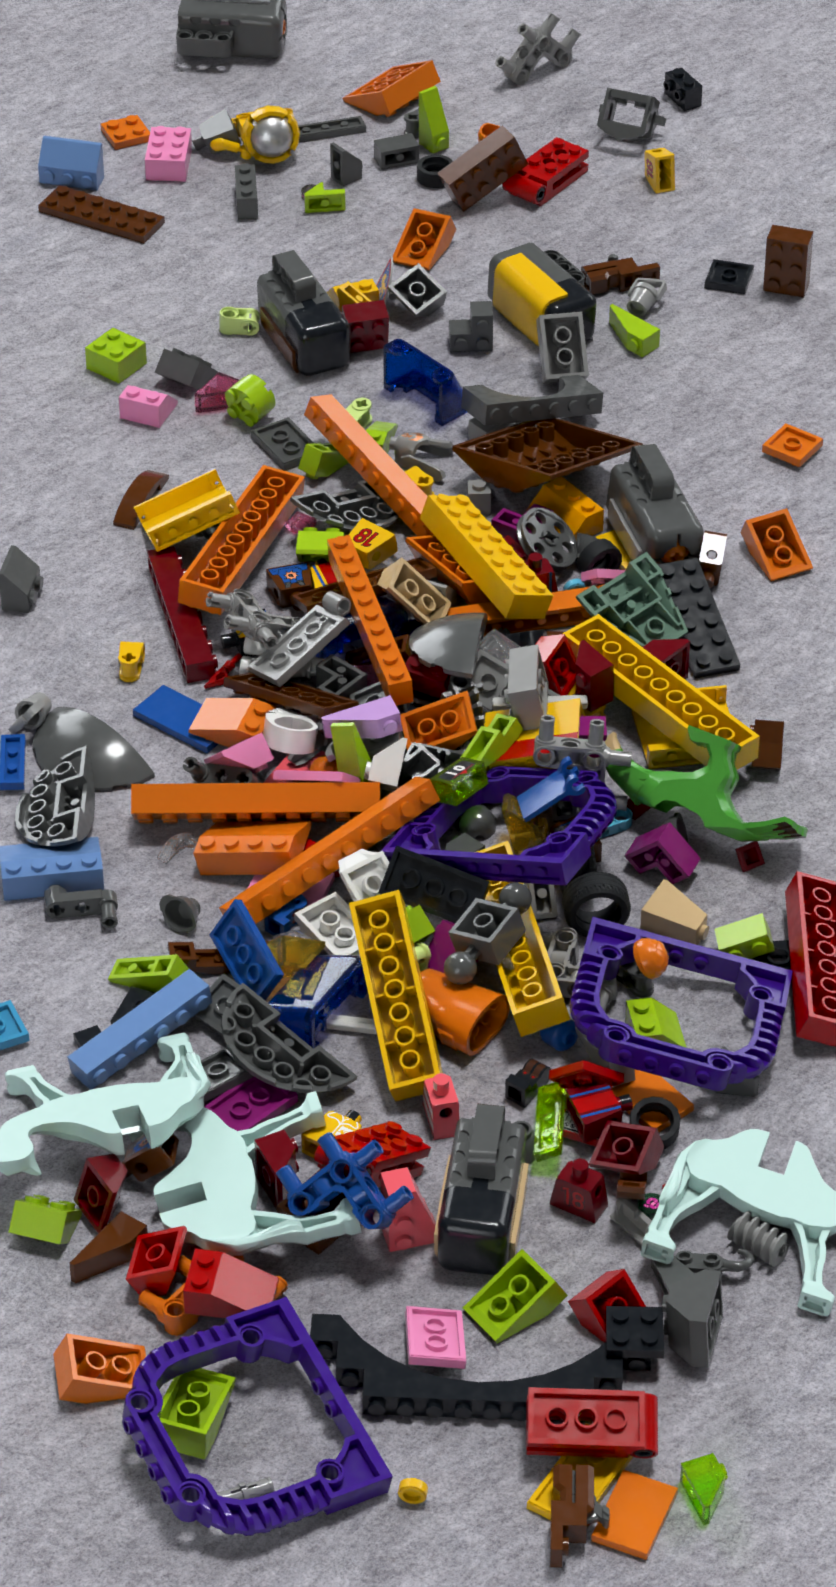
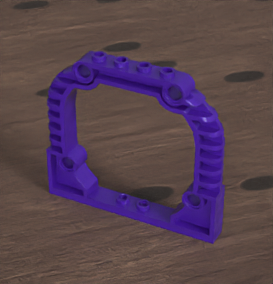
M498 766L489 769L486 773L474 775L473 779H464L455 783L454 786L445 788L442 793L438 794L439 802L416 817L414 822H407L382 850L389 863L397 845L485 880L566 886L591 856L590 848L593 847L602 833L613 822L617 814V803L613 792L604 782L599 780L597 772L579 770L580 773L577 776L579 781L575 782L572 786L577 787L583 783L586 791L578 796L568 795L560 801H571L573 806L583 809L564 831L554 832L547 836L545 843L526 849L520 855L441 850L440 837L467 809L483 803L510 801L558 770Z
M592 917L570 999V1013L577 1029L582 1034L587 1035L589 1043L598 1048V1054L603 1060L702 1088L722 1091L726 1089L728 1084L741 1083L744 1079L757 1077L771 1065L777 1050L793 971ZM641 938L656 939L665 946L669 956L668 965L735 983L734 989L746 1001L743 1013L746 1017L753 1020L750 1042L747 1046L735 1052L719 1048H710L701 1052L638 1035L628 1024L611 1019L606 1015L600 1005L599 993L603 980H613L616 978L621 965L634 962L633 946L637 940Z
M287 1297L228 1316L223 1325H216L208 1330L195 1332L194 1335L188 1337H180L179 1340L166 1342L163 1346L153 1349L140 1362L133 1377L131 1391L128 1392L125 1398L122 1414L124 1431L133 1438L138 1456L144 1458L151 1480L156 1481L160 1488L163 1502L166 1505L169 1504L174 1515L183 1522L197 1520L207 1528L213 1526L222 1530L224 1534L234 1535L236 1533L243 1534L244 1536H253L257 1533H267L272 1529L284 1527L291 1522H298L302 1518L317 1515L321 1511L329 1515L389 1491L393 1478L391 1472ZM261 1356L277 1359L287 1364L299 1361L311 1381L314 1394L319 1395L324 1403L327 1416L334 1420L345 1439L339 1455L336 1459H323L316 1466L314 1477L260 1497L239 1500L217 1495L215 1489L206 1478L198 1474L189 1473L161 1423L160 1415L163 1399L159 1389L163 1384L181 1374L232 1357H236L243 1363H254Z

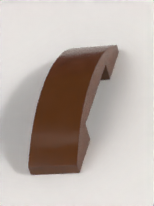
M146 470L139 474L123 496L114 517L113 525L134 530L140 522L134 507L149 500L156 490L161 491L169 479V474Z
M265 941L271 950L269 941ZM168 942L169 955L177 954L193 972L207 974L230 973L218 949H195L193 942Z
M620 1172L617 1184V1198L645 1200L648 1172L641 1175Z

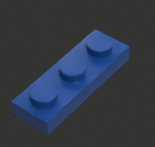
M25 734L1 735L0 790H25Z

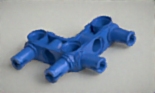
M328 1132L321 1136L317 1142L330 1161L328 1165L302 1184L291 1165H286L276 1172V1175L288 1192L289 1210L296 1216H314L330 1205L329 1202L340 1193H344L353 1207V1214L364 1228L385 1229L391 1225L396 1212L414 1199L412 1192L406 1186H401L385 1199L366 1170V1166L384 1153L383 1148L376 1140L370 1141L357 1153H349L343 1151L333 1133ZM346 1164L349 1166L350 1173L347 1178L344 1175V1167L346 1166ZM305 1197L308 1201L306 1210L302 1206V1201ZM376 1210L379 1213V1221L377 1223L373 1220V1214Z

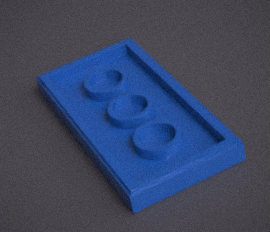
M162 685L133 709L134 717L206 754L218 745L214 741L188 733L203 704L165 685Z
M235 899L209 935L235 982L239 985L244 983L262 999L266 1000L283 978L284 973L243 901Z

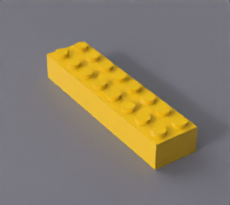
M445 494L428 495L420 519L506 619H545L554 595L502 538V535L481 514L480 510L473 505L470 499L461 494L457 496H447Z
M395 890L350 902L349 907L388 1087L396 1102L423 1095L424 1080L434 1078L436 1074L443 1073L405 902L400 891Z

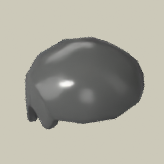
M476 805L467 809L457 819L456 824L460 833H467L474 839L479 835L488 839L496 832L495 818L491 811L483 805Z

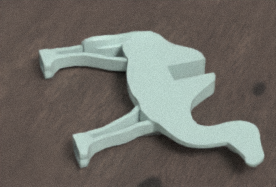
M183 1032L158 1039L159 1058L167 1063L173 1062L160 1082L113 1085L70 1095L47 1083L37 1072L34 1065L8 1070L5 1073V1080L9 1094L15 1096L27 1095L32 1098L37 1108L8 1120L0 1128V1172L6 1176L22 1171L36 1176L42 1174L35 1160L33 1144L29 1139V1136L36 1134L53 1135L65 1140L89 1143L115 1155H125L122 1135L139 1131L144 1132L151 1149L161 1146L177 1128L193 1119L204 1107V1096L211 1086L201 1064L200 1056L193 1052L188 1035Z
M316 1091L307 1093L305 1101L299 1108L262 1122L251 1129L236 1131L228 1127L214 1112L205 1107L193 1119L177 1128L175 1131H184L191 1136L192 1144L187 1157L172 1172L159 1181L153 1190L164 1230L185 1226L187 1228L184 1239L185 1243L196 1244L204 1250L224 1252L233 1257L275 1244L295 1243L309 1245L323 1239L344 1234L355 1235L361 1233L359 1220L353 1214V1207L347 1198L342 1199L334 1211L316 1216H294L276 1212L256 1211L258 1184L252 1163L256 1159L254 1140L283 1129L289 1138H292L312 1128L326 1126ZM144 1132L130 1133L128 1136L133 1142L143 1135Z
M760 1129L745 1130L725 1139L698 1140L677 1155L669 1180L659 1197V1206L644 1236L641 1256L664 1264H670L676 1250V1245L669 1236L671 1230L678 1222L700 1211L720 1197L743 1213L751 1212V1217L753 1218L759 1217L763 1222L791 1229L798 1245L803 1275L801 1294L797 1306L800 1309L827 1317L831 1313L835 1297L823 1286L822 1271L826 1258L825 1243L831 1235L836 1233V1191L823 1181L808 1147L801 1142H795L784 1175L759 1167L770 1132Z

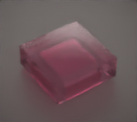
M297 511L285 523L286 530L298 534V531H304L305 527H315L317 519Z

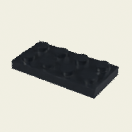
M396 845L378 893L384 894L399 890L405 904L412 907L420 905L423 911L456 923L475 898L485 900L491 882Z

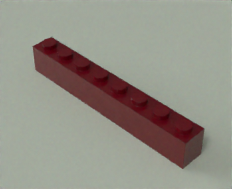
M174 546L167 547L158 552L155 549L148 550V569L187 683L209 680L215 674L214 669L218 668L216 654L212 655V642L207 640V628L203 625L201 611H197L198 608H191L178 603L179 581L186 572V569H182V557L177 555Z

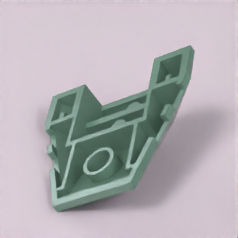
M647 552L629 562L624 573L600 588L593 585L576 596V599L592 617L599 614L641 647L652 640L680 639L688 633L678 606L675 607L672 600L671 590L665 584L662 569Z

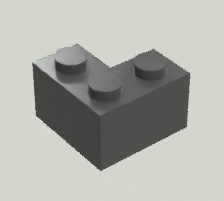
M492 301L470 302V319L449 320L450 352L493 351Z
M331 654L316 665V687L319 690L350 699V694L367 687V673Z

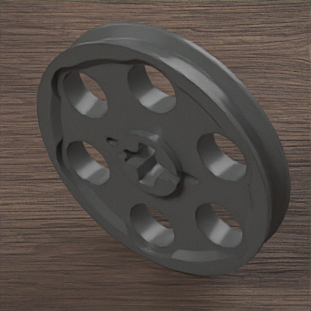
M532 508L518 520L517 537L528 557L531 553L536 552L534 546L537 547L542 558L548 559L554 572L565 570L575 561L578 553L575 536L566 522L557 514L545 508ZM535 516L542 521V524L537 521ZM554 526L560 530V533L555 530ZM526 527L531 530L532 534L526 530ZM562 545L568 549L569 553L563 549ZM552 556H555L559 563L555 562Z

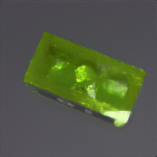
M461 757L430 778L440 798L439 802L453 806L459 805L489 784L484 762Z

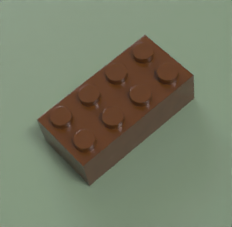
M502 125L437 174L451 200L464 212L526 167L528 162L515 137Z

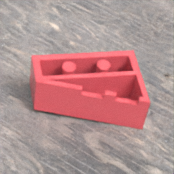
M408 1167L381 1172V1193L385 1199L401 1186H406L414 1199L396 1212L391 1225L388 1228L382 1229L389 1252L434 1243L436 1221Z

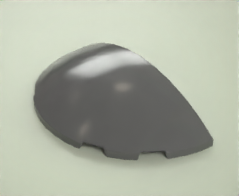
M365 480L358 481L352 490L329 494L323 489L290 498V501L310 516L327 524L351 530L362 518L382 528L393 525L399 519V516Z
M462 613L428 622L418 627L410 635L409 651L411 654H417L419 662L429 668L437 665L443 668L445 674L473 678L478 659V649L480 641L484 636L488 615L487 613Z
M56 707L47 714L44 722L37 728L34 734L33 750H35L36 761L42 770L51 771L60 764L59 759L76 749L87 746L92 763L95 792H110L114 786L125 784L128 788H131V784H142L155 777V773L126 739L105 722L85 711L71 707Z
M87 746L76 749L59 759L60 764L51 771L44 769L33 779L34 787L31 791L21 795L15 811V823L20 834L27 841L42 846H62L79 842L88 835L95 812V787L92 763Z
M244 983L238 986L227 999L221 1018L222 1035L233 1058L254 1077L272 1086L300 1093L333 1091L357 1080V1075L324 1048L318 1045L313 1049L279 1021L281 1013Z

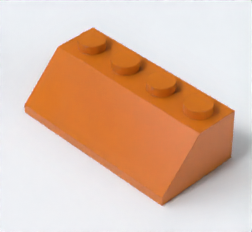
M434 535L406 537L405 542L415 558L421 557L435 566L438 575L437 579L457 590V594L465 599L467 604L473 605L490 602L489 598Z

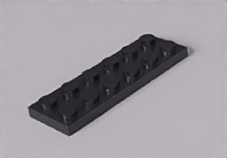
M698 558L658 564L664 574L665 584L671 590V597L675 607L678 606L688 633L680 639H688L690 641L689 665L694 678L740 670L741 664Z

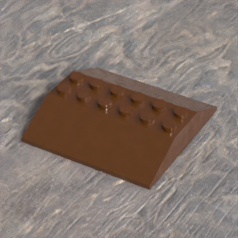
M553 418L525 421L453 445L452 450L485 482L494 484L498 488L510 489L513 493H520L526 488L538 487L541 483L550 482L561 476H569L572 472L583 471L589 466H596L606 460L629 453L632 446L643 445V443Z

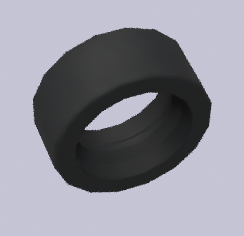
M428 155L421 158L417 162L418 182L429 188H443L444 185L437 174L438 172L430 171H441L452 163L453 160L443 155Z
M597 539L587 545L580 553L577 560V569L580 573L593 569L618 570L622 562V554L609 540ZM607 554L603 562L599 566L593 568L595 562L601 556Z
M661 1097L644 1098L635 1104L632 1109L629 1124L639 1125L641 1115L651 1111L666 1115L670 1121V1129L666 1134L660 1136L664 1149H666L675 1142L679 1134L681 1118L678 1109L672 1102Z

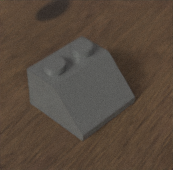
M419 263L387 287L415 317L431 315L444 305L447 291Z
M11 545L0 569L2 610L29 613L32 604H36L37 593L39 590H42L44 579L43 576H40V567L14 545Z

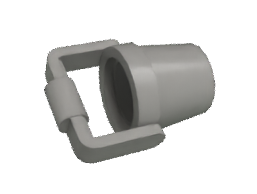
M637 278L628 291V296L630 297L627 303L628 311L634 316L643 317L655 305L657 300H661L667 290L666 281Z
M37 692L21 700L15 707L17 720L8 730L12 734H16L23 727L28 729L39 727L52 708L50 698L44 693Z

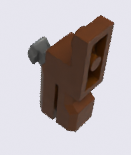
M611 254L606 262L581 266V272L585 275L584 287L592 294L604 293L609 288L617 287L620 292L629 291L637 278L660 280V266L658 263L637 266L632 257L618 260V255Z
M572 1464L553 1466L550 1567L562 1568V1557L568 1556L569 1543H586L587 1527L590 1524L600 1522L605 1529L609 1528L610 1509L605 1505L602 1507L596 1501V1496L594 1495V1467L590 1465H576V1471L572 1470Z

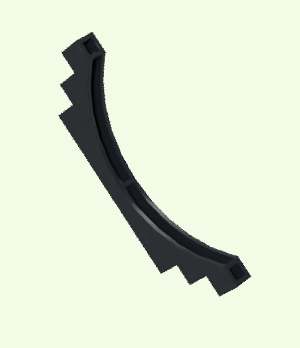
M312 1314L310 1337L323 1359H337L336 1381L339 1386L363 1387V1414L376 1416L400 1415L404 1417L427 1416L432 1418L453 1417L461 1419L480 1418L524 1421L526 1420L528 1387L622 1390L623 1370L651 1371V1358H607L605 1342L598 1349L578 1361L543 1375L513 1381L492 1382L448 1379L415 1370L385 1356L364 1341L341 1315ZM585 1420L580 1421V1423H583V1422L590 1423V1422L585 1421Z

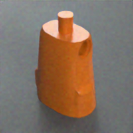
M429 968L421 971L433 1031L438 1036L441 1044L456 1051L460 1050L469 1056L479 1053L497 1035L508 1017L510 1005L507 996L471 983L464 985L454 984L446 978L445 973Z

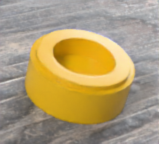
M405 1478L400 1481L398 1496L404 1502L420 1504L426 1500L428 1486L425 1482L416 1478Z

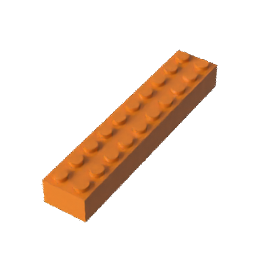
M263 465L236 502L240 513L221 522L180 578L178 603L208 611L211 614L222 615L225 611L224 609L207 607V594L213 592L226 595L233 592L234 589L241 588L297 508L290 501V498L303 494L305 477Z
M380 782L131 784V814L141 824H151L153 819H162L163 823L167 824L178 823V819H187L188 823H203V819H212L213 823L227 822V819L247 822L252 821V819L277 821V819L286 818L287 821H301V818H311V822L318 823L326 822V818H336V822H348L351 818L356 817L380 801Z

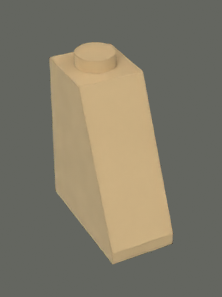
M663 879L641 910L640 928L649 932L696 945L701 940H705L708 935L707 914L665 879Z

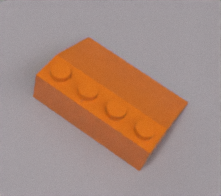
M433 60L391 67L342 99L344 102L376 116L385 115L389 117L396 114L398 108L407 107L409 101L419 99L420 91L433 87L441 81Z
M217 822L199 836L193 854L200 875H269L303 852L312 822Z

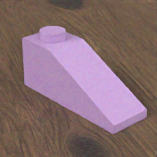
M390 695L321 717L325 738H332L330 727L332 723L354 722L361 738H382L402 731L400 712Z

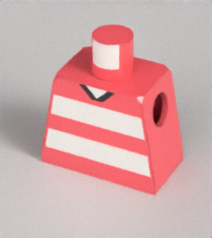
M439 1073L434 1078L424 1080L422 1104L434 1140L454 1137L456 1124L459 1120V1102L452 1079L446 1074ZM442 1109H444V1115H447V1117L439 1115Z

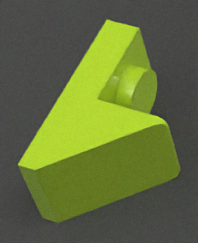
M320 182L304 193L305 213L345 211V189L324 190L323 182Z

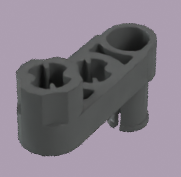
M188 757L184 760V763L187 765L183 764V769L189 772L197 783H261L260 778L247 768L211 763L204 764L198 762L194 757ZM225 774H227V775H228L227 779H226V780L223 779V782H222V781H221V777H222V776L225 777Z
M52 885L44 891L46 913L51 918L59 919L101 914L102 926L104 928L111 929L118 924L116 910L118 909L117 895L113 890L96 889L67 892L60 885Z

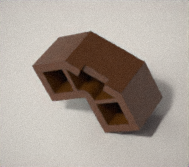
M755 719V725H750V729L760 736L758 758L752 761V768L781 770L784 721Z

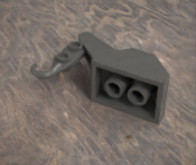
M744 1249L737 1250L738 1254L746 1257L743 1261L726 1260L717 1253L698 1254L691 1253L690 1251L678 1252L670 1264H664L651 1259V1268L664 1294L662 1310L667 1312V1318L664 1320V1335H668L669 1347L689 1365L709 1368L723 1319L721 1272H740L750 1268L754 1263V1256L750 1251Z

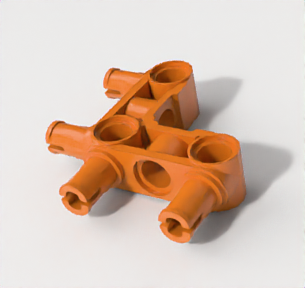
M184 1255L180 1256L176 1272L187 1277L191 1260ZM243 1255L234 1256L235 1258L244 1262ZM276 1276L279 1278L274 1301L288 1289L287 1282L281 1276ZM185 1283L168 1299L164 1300L148 1289H145L138 1299V1304L154 1313L157 1320L164 1324L165 1331L170 1335L178 1336L184 1334L198 1322V1317L200 1316L184 1313L183 1289Z

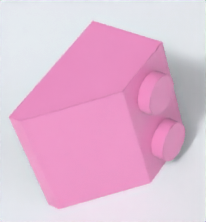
M128 385L119 396L120 418L160 428L177 406L178 400L167 394Z
M259 733L204 759L205 764L211 763L247 768L253 773H257L268 768L267 762L273 760L274 757L263 734Z

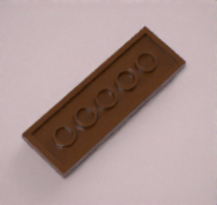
M61 185L38 205L39 212L143 244L165 224V217Z
M421 557L407 561L426 580L431 581V578L438 576L436 567ZM385 568L366 573L377 597L387 594L377 585ZM338 582L292 595L293 604L307 614L316 605L323 607L322 599L327 592L333 591L342 596L343 594Z
M251 672L224 677V687L233 689V692L236 694H249L250 698L265 699L268 704H281L284 709H297L304 715L313 714L319 720H322L321 717L359 705L358 701L290 680L281 687H278Z

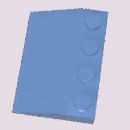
M98 837L84 838L79 842L62 846H42L33 843L0 846L4 901L44 897V891L52 885H60L67 892L104 890L103 866Z

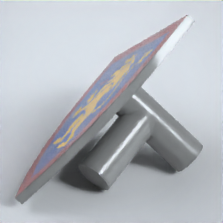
M393 257L390 258L376 285L379 289V300H384V302H386L388 292L391 300L396 299L387 289L394 282V280H391Z

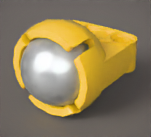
M267 105L256 109L254 112L236 115L238 136L241 138L246 151L251 156H254L256 160L262 163L275 164L285 161L292 155L291 150H296L299 144L300 130L293 116V109Z

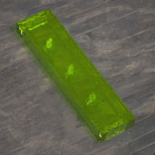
M556 1082L538 1088L533 1153L537 1162L562 1155L566 1089L559 1087V1083Z

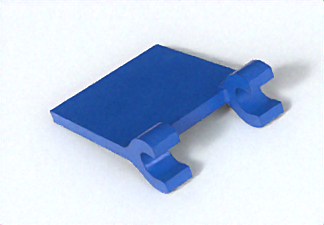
M569 756L561 760L556 772L517 796L525 822H528L568 795L578 796L586 791L583 783L577 787L572 786L575 782L579 781L577 776L580 772L577 766L572 769H566L567 766L572 764Z

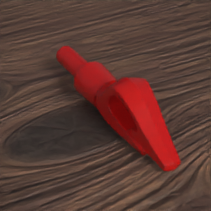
M237 653L231 660H227L204 685V688L224 685V677H229L228 673L235 668V664L242 658L241 654Z

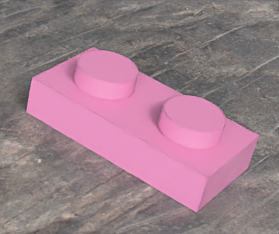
M593 569L581 572V581L591 582V586L604 585L624 573L625 570Z

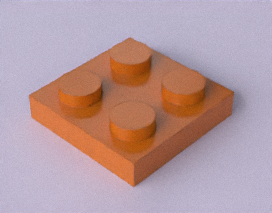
M129 115L126 118L109 120L100 124L102 133L114 150L149 141L150 131L138 115Z
M785 423L762 445V452L788 462L791 465L801 467L823 446V438Z

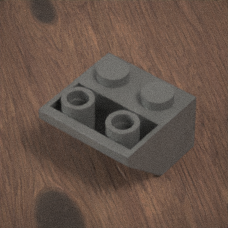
M173 348L172 351L163 350L154 373L200 391L217 375L218 371L211 368L212 364L204 361L202 358L192 354L188 355L179 349Z

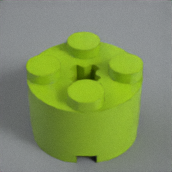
M248 374L225 392L226 403L229 407L227 412L232 418H239L246 425L252 427L275 407L274 394L271 390L267 391L264 387L266 383L260 377Z

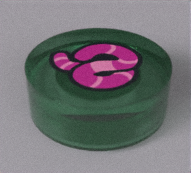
M655 1193L645 1194V1200L638 1201V1209L651 1220H653L659 1206L660 1195Z

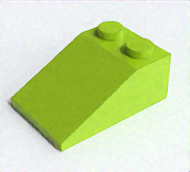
M521 1249L463 1309L498 1344L548 1316L568 1295L543 1268Z
M199 1368L173 1378L163 1397L160 1421L178 1453L206 1459L218 1434L236 1382V1377Z

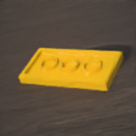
M630 1454L628 1458L561 1456L554 1466L558 1464H572V1470L575 1471L576 1465H590L594 1467V1495L596 1496V1501L600 1504L633 1457ZM553 1468L527 1501L528 1510L551 1520V1500H553Z

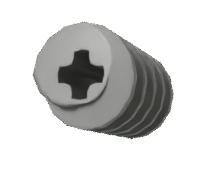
M747 1211L730 1227L727 1235L728 1240H733L736 1245L742 1246L744 1250L751 1251L754 1256H760L764 1262H769L772 1267L780 1265L789 1249L786 1243L788 1235L782 1233L777 1238L778 1228L774 1227L769 1231L770 1224L768 1222H764L760 1226L761 1219L755 1217L751 1221V1212Z

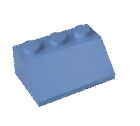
M43 136L38 163L39 183L98 190L104 179L102 143Z

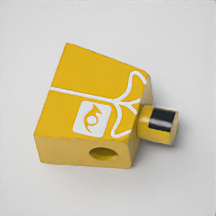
M350 1110L343 1116L334 1111H328L324 1115L326 1126L312 1128L301 1134L302 1153L314 1158L315 1151L319 1146L317 1140L328 1132H332L334 1136L362 1129L360 1114Z

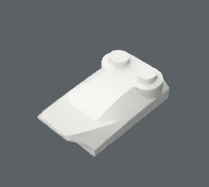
M360 849L338 861L339 874L353 901L380 895L378 892L389 865L383 850L371 852Z
M337 892L294 913V920L299 924L300 933L304 937L312 938L338 964L351 971L354 975L358 976L364 972L350 907Z

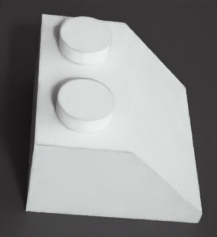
M401 738L374 755L372 762L367 761L364 779L368 780V782H380V789L395 791L398 786L408 738Z

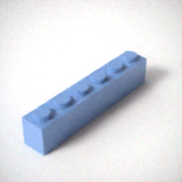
M188 969L67 1056L71 1073L90 1090L104 1083L107 1078L126 1067L133 1059L144 1054L151 1046L157 1043L159 1038L168 1036L169 1033L180 1025L185 1024L195 1014L206 1009L212 1003L209 985L192 970Z

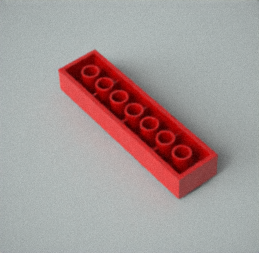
M796 871L785 890L791 970L793 971L792 986L796 1036L836 1047V881Z

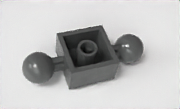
M512 882L504 886L499 894V903L475 898L448 933L456 952L449 955L444 963V973L450 982L457 985L471 982L477 973L476 960L499 965L525 933L526 928L520 914L529 909L532 895L524 884Z

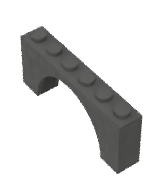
M571 375L559 378L558 393L540 397L508 395L489 389L484 385L463 386L461 407L483 425L487 426L602 413L604 393L580 375Z

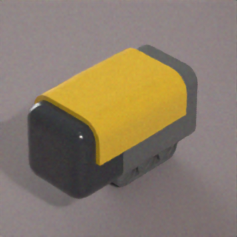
M527 243L500 252L492 257L489 263L488 297L493 301L495 309L535 345L539 347L536 319L539 315L582 312L585 342L591 339L594 334L596 298L584 287L585 275L563 255L555 250L543 252L534 243Z

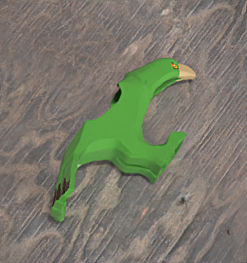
M688 726L690 740L697 746L707 748L710 755L707 766L694 772L653 771L643 768L632 759L631 767L608 765L606 767L611 779L630 797L635 805L643 804L665 813L675 806L686 807L701 817L704 827L741 842L768 841L769 839L806 838L808 829L806 827L798 825L785 816L761 822H743L731 800V794L739 780L735 761L741 746L696 727ZM615 732L609 734L605 741L606 746L610 747V750L623 751L617 739V734Z

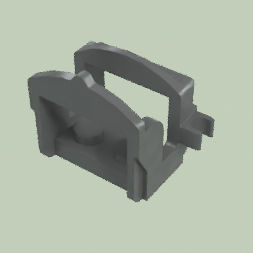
M607 88L604 103L600 104L597 126L608 135L615 137L618 142L622 140L634 142L652 139L656 125L665 126L666 118L659 116L660 102L655 97ZM627 103H631L636 108L645 109L641 127L613 121L617 104L627 106Z

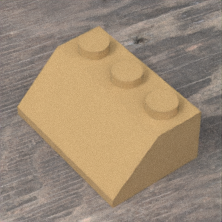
M403 558L385 568L377 583L384 592L391 596L421 625L445 617L451 605V602Z

